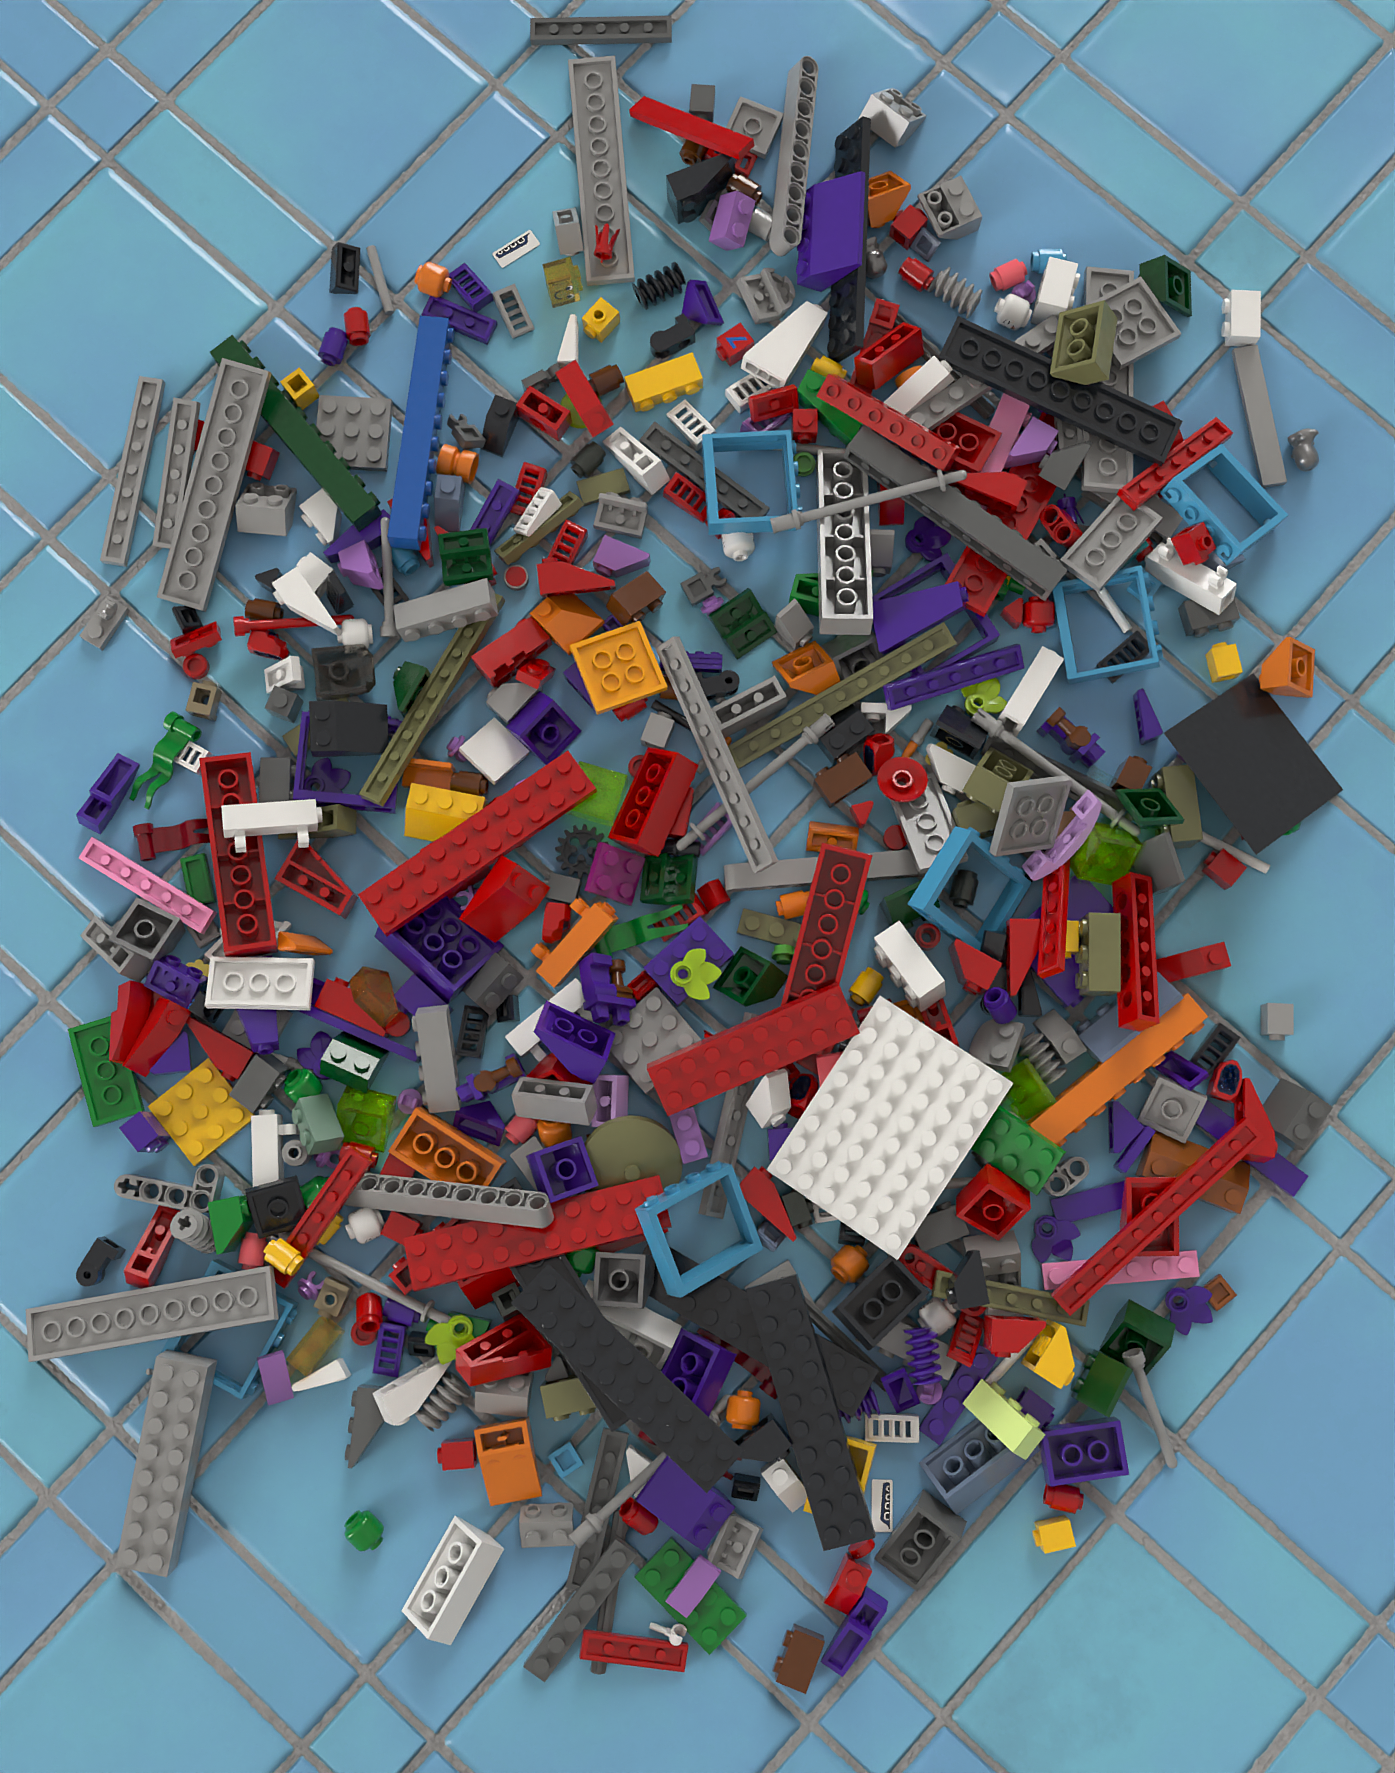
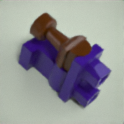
M1059 707L1036 732L1043 738L1047 734L1052 736L1060 744L1061 750L1065 754L1071 755L1068 759L1073 764L1079 760L1087 768H1090L1106 752L1096 743L1100 737L1096 733L1090 735L1087 731L1088 728L1085 726L1076 727L1065 717L1066 712Z
M592 952L578 962L582 993L585 1000L583 1008L586 1011H591L592 1020L595 1023L608 1021L610 1019L609 1014H612L613 1024L615 1026H624L630 1022V1010L636 1007V1001L632 996L633 991L631 988L624 986L622 974L626 971L625 961L621 959L612 960L610 955Z
M513 1053L505 1057L506 1065L494 1071L482 1070L478 1075L472 1073L466 1076L467 1083L455 1088L461 1101L466 1103L474 1099L484 1101L490 1098L488 1093H497L518 1082L520 1076L526 1077L527 1074L518 1055Z

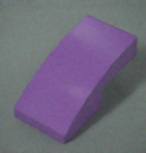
M283 1350L257 1357L268 1406L294 1398Z
M700 1554L668 1595L665 1602L687 1618L715 1582L721 1570Z

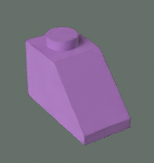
M1033 416L1010 451L1004 466L1010 468L1041 462L1047 453L1051 455L1056 448L1058 441L1055 438L1059 431Z
M604 535L593 559L594 569H596L598 574L604 577L613 576L615 578L647 567L651 562L649 553Z
M365 540L338 552L340 563L337 565L343 577L348 576L354 585L378 590L384 588L376 557Z

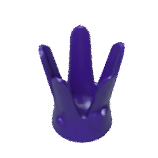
M1064 493V498L1056 502L1057 506L1066 511L1075 523L1078 524L1076 511L1081 522L1085 524L1076 508V498L1072 496L1066 497Z

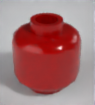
M1038 596L1029 597V601L1023 604V625L1026 628H1031V633H1045L1046 628L1055 624V604L1049 600V597L1046 601Z

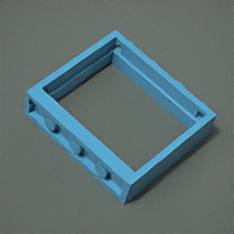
M791 430L702 434L708 535L736 532H773L770 518L779 517L763 516L719 519L714 452L782 449L788 514L792 513L791 510L794 509L802 512V506H797V499H800V484H795V476H798V461H793V454H796L795 440H791ZM792 528V529L785 530V531H797V530H796V528Z
M1220 444L1175 476L1160 492L1190 526L1204 522L1216 546L1214 552L1227 566L1273 531L1288 516L1223 444ZM1205 466L1262 526L1241 543L1184 483Z
M1142 565L1119 570L1105 587L1137 580L1150 659L1078 673L1065 595L1092 590L1093 588L1078 578L1059 582L1053 590L1067 678L1070 685L1160 667L1159 660L1164 658L1161 644L1156 645L1154 636L1159 635L1157 620H1151L1150 612L1155 611L1153 596L1147 597L1146 588L1151 587L1149 574L1148 572L1143 573Z
M955 826L908 902V905L953 941L957 938L980 951L984 930L1003 932L1006 927V921L1012 917L1032 882L1024 876L1025 872L1022 869L1009 863L1011 860L1007 856L995 857L989 852L991 843L979 838L980 833L971 827L964 829ZM969 846L973 847L1010 879L975 938L934 906L935 901Z
M720 1161L714 1164H707L705 1170L700 1173L694 1172L687 1175L682 1183L667 1186L662 1194L647 1197V1201L643 1202L644 1204L635 1208L667 1295L681 1298L763 1250L732 1164L721 1163ZM720 1179L742 1240L684 1274L679 1275L657 1214Z
M220 1259L211 1261L203 1277L240 1270ZM276 1291L277 1303L284 1306L285 1309L259 1357L270 1354L274 1348L278 1349L286 1336L283 1334V1331L287 1324L291 1325L298 1314V1311L295 1309L299 1303ZM188 1335L169 1338L161 1353L166 1349L185 1353L180 1349ZM257 1360L243 1385L215 1370L213 1384L241 1400L248 1397V1395L252 1396L260 1383L257 1381L260 1375Z

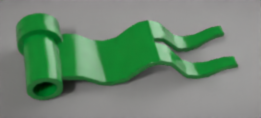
M174 711L167 714L163 721V727L168 732L156 744L153 750L151 768L135 780L129 797L130 800L134 801L141 786L146 781L160 774L159 778L148 787L144 806L147 810L150 809L153 796L158 788L168 783L172 778L175 757L186 747L189 740L196 742L202 734L200 728L185 721L182 715Z
M682 904L612 926L596 944V953L610 955L613 958V952L685 930L689 926L688 923L651 929L647 927L682 910Z

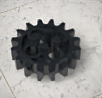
M583 824L582 830H578L577 826L573 825L574 832L572 833L565 830L566 838H558L562 846L555 847V851L561 853V855L556 857L557 862L564 861L561 869L564 871L569 868L568 875L572 877L575 873H578V878L581 880L583 874L589 876L592 865L586 864V859L582 854L578 856L577 847L570 845L571 840L578 839L581 848H587L588 856L594 858L598 842H602L605 837L603 833L596 835V827L588 831L586 824ZM595 840L597 845L594 848L588 847L589 841ZM571 856H578L577 862L574 864L569 863V858Z

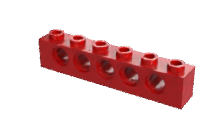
M836 374L827 375L817 394L818 398L942 471L950 470L962 449Z
M1130 872L1112 882L1113 913H1121V992L1117 993L1119 1028L1141 1032L1160 1023L1152 877Z

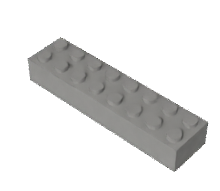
M818 449L817 509L869 495L868 475L843 458L846 449ZM868 505L817 519L820 634L870 635L873 599Z
M168 1349L156 1356L116 1567L168 1577L178 1565L217 1365L216 1359Z

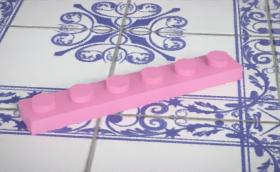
M94 837L90 838L79 856V859L160 909L180 918L183 923L201 934H205L217 914L211 908Z
M1197 1250L1179 1251V1256L1134 1257L1105 1285L1200 1277ZM1088 1259L1040 1263L1043 1290L1057 1289Z

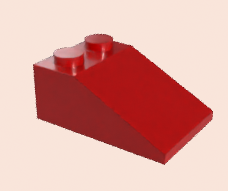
M959 412L931 430L962 448L950 469L965 470L969 473L981 472L1002 436L1001 432ZM913 453L911 454L912 456H915V457L921 459L920 457L916 456L915 454H913Z
M557 558L542 559L541 564H537L540 595L543 598L616 590L614 580L563 561H558Z
M502 855L459 919L496 943L537 909L550 887L520 865Z
M1125 1177L1120 1230L1178 1177ZM1179 1217L1135 1257L1179 1256Z

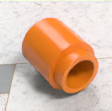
M803 890L779 895L780 901H775L778 915H783L785 920L803 916L809 891L803 892Z

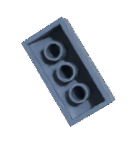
M1157 972L1160 1018L1184 997ZM1117 999L1110 1004L1108 1002L1103 1004L1096 1010V1016L1091 1020L1087 1018L1076 1026V1034L1086 1047V1052L1091 1058L1102 1063L1141 1033L1139 1031L1119 1028Z
M976 1418L920 1461L919 1464L957 1515L1038 1453L1040 1449L1036 1446L1025 1460L1014 1454Z

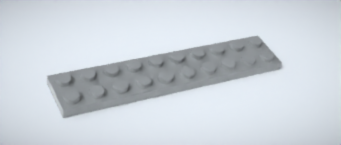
M615 56L569 59L568 66L587 286L635 282ZM607 223L609 224L608 244L616 230L620 229V232L613 247L612 259L603 260V263H601V259L593 254L596 247L595 225L598 226L599 234Z
M1086 267L1084 271V306L1133 281L1134 271ZM1111 360L1109 379L1100 382L1133 397L1134 363L1119 370ZM1082 430L1083 442L1089 440L1093 444L1082 461L1081 490L1117 494L1120 488L1133 479V453Z
M224 358L221 360L157 598L205 612L207 610L272 373L267 370Z
M274 1266L259 1267L26 1309L29 1362H37L278 1320Z

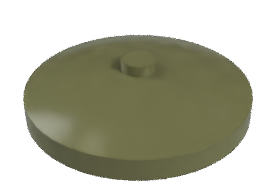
M635 1115L611 1119L597 1127L584 1143L599 1185L585 1190L586 1193L658 1175L660 1176L663 1192L667 1186L679 1184L682 1175V1158L677 1141L665 1126L653 1119Z

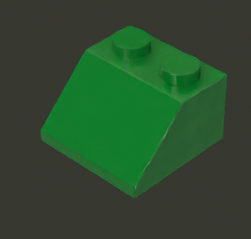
M246 1195L208 1202L217 1255L236 1251L242 1238L245 1237L246 1232L249 1231L254 1223Z

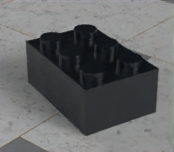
M889 1255L832 1313L869 1351L929 1291L899 1260Z

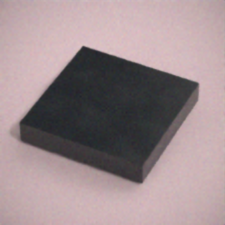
M297 1175L245 1189L259 1239L293 1230L307 1211Z

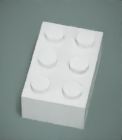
M900 921L874 937L876 947L873 949L877 954L875 955L876 960L882 968L887 966L891 973L890 978L897 988L902 987L906 993L904 995L905 999L912 1008L917 1007L922 1012L946 996L945 980Z

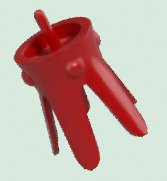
M607 223L599 234L598 226L595 225L596 247L593 254L601 259V263H603V260L612 259L613 247L620 232V229H617L608 244L609 224Z

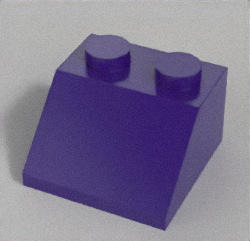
M540 691L506 726L545 765L556 759L581 733L579 727L559 705Z
M582 1136L526 1156L537 1191L545 1193L550 1203L599 1186Z

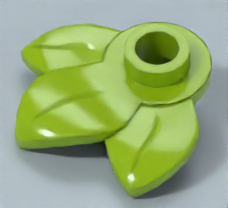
M997 678L961 688V693L966 699L964 708L969 716L973 717L979 708L992 714L1000 713L1005 708L1007 701L998 696L1001 686Z
M705 949L690 950L686 953L683 961L674 964L670 971L672 982L679 987H683L689 997L698 1000L710 998L707 985L718 979L722 973L714 964L705 962ZM680 970L687 971V978H679L678 972Z
M455 1315L448 1322L437 1323L428 1331L425 1343L437 1345V1356L442 1365L456 1358L457 1348L475 1339L472 1335V1322L465 1315ZM461 1323L464 1325L461 1331L454 1330L457 1324Z

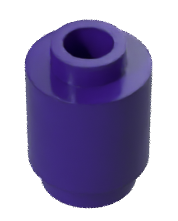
M330 327L328 332H325L318 352L322 363L328 366L341 364L348 344L346 332L335 327Z
M993 987L986 991L984 994V1005L993 1020L998 1024H1006L1012 1021L1017 1014V1008L1008 993L999 987Z
M387 1298L382 1314L388 1317V1320L412 1327L414 1323L418 1324L420 1322V1313Z

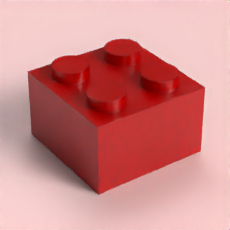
M988 1163L956 1195V1216L998 1241L1031 1209L1030 1191Z

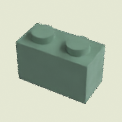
M321 1094L298 1099L295 1108L292 1110V1120L299 1128L300 1141L306 1147L308 1155L338 1150L344 1135L329 1095Z

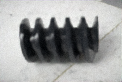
M676 262L671 263V269L668 266H664L662 269L663 274L656 270L654 271V278L648 274L645 276V281L641 278L637 280V286L632 283L634 293L645 310L648 309V301H651L654 306L657 305L656 297H659L663 302L666 301V292L671 298L674 297L673 289L676 288L679 293L683 292L682 285H686V281Z

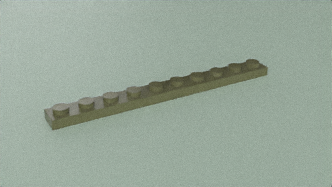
M495 593L499 613L505 603V599L503 596ZM496 616L458 628L361 789L359 795L363 799L382 807L384 806Z
M945 622L730 744L728 748L737 768L741 769L802 734L803 728L806 726L810 727L824 713L829 717L837 714L882 688L883 685L891 683L954 647L957 643Z

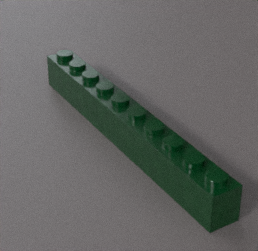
M233 335L209 352L219 367L222 358L265 369V366L257 356L252 358L249 355L252 351L243 340L238 342ZM271 374L260 414L261 417L360 532L382 515L378 507L380 501L372 491L367 493L363 489L366 485L357 474L355 476L351 475L349 464L343 457L338 459L334 455L337 451L328 440L323 442L320 438L322 436L320 430L314 423L309 425L306 422V419H308L307 415L299 406L296 409L291 404L294 402L285 389L281 392L277 388L280 384Z

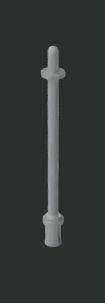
M938 469L937 477L803 513L794 509L791 510L792 513L770 518L773 533L792 528L798 530L801 529L805 522L935 487H940L941 491L945 492L946 484L966 479L967 472L959 470L943 475L941 469Z
M979 708L972 717L971 721L987 731L990 738L1002 739L1052 777L1068 776L1005 730L1002 720H996L982 708ZM1072 779L1070 790L1082 797L1087 789ZM1098 798L1102 803L1100 812L1112 820L1110 824L1112 829L1118 824L1131 835H1140L1141 829L1123 816L1126 809L1123 808L1118 812Z
M824 713L810 727L806 726L803 728L801 738L745 784L748 793L750 794L805 746L813 743L816 745L819 742V738L835 726L832 719ZM724 804L720 805L697 826L694 823H690L689 826L692 830L677 842L676 848L680 851L684 850L698 837L704 841L705 836L703 833L727 814Z
M282 1232L276 1234L279 1237L271 1235L267 1237V1240L270 1242L273 1239L277 1241L279 1238H282L286 1241L290 1233ZM313 1249L308 1256L314 1261L420 1313V1321L423 1323L428 1318L438 1323L448 1322L451 1318L434 1309L435 1301L430 1300L427 1304H424L316 1249Z
M729 1394L724 1395L714 1404L709 1418L717 1425L720 1423L718 1415L727 1408V1400L731 1396ZM664 1451L600 1511L592 1514L588 1513L585 1516L586 1520L568 1535L577 1548L580 1549L596 1532L600 1533L603 1530V1522L652 1477L667 1456Z

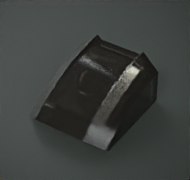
M364 644L311 648L317 701H329L369 693L376 685L373 655Z

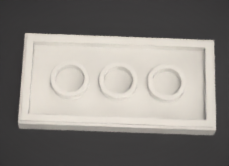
M211 956L205 1006L206 1008L310 1010L315 960L313 958Z

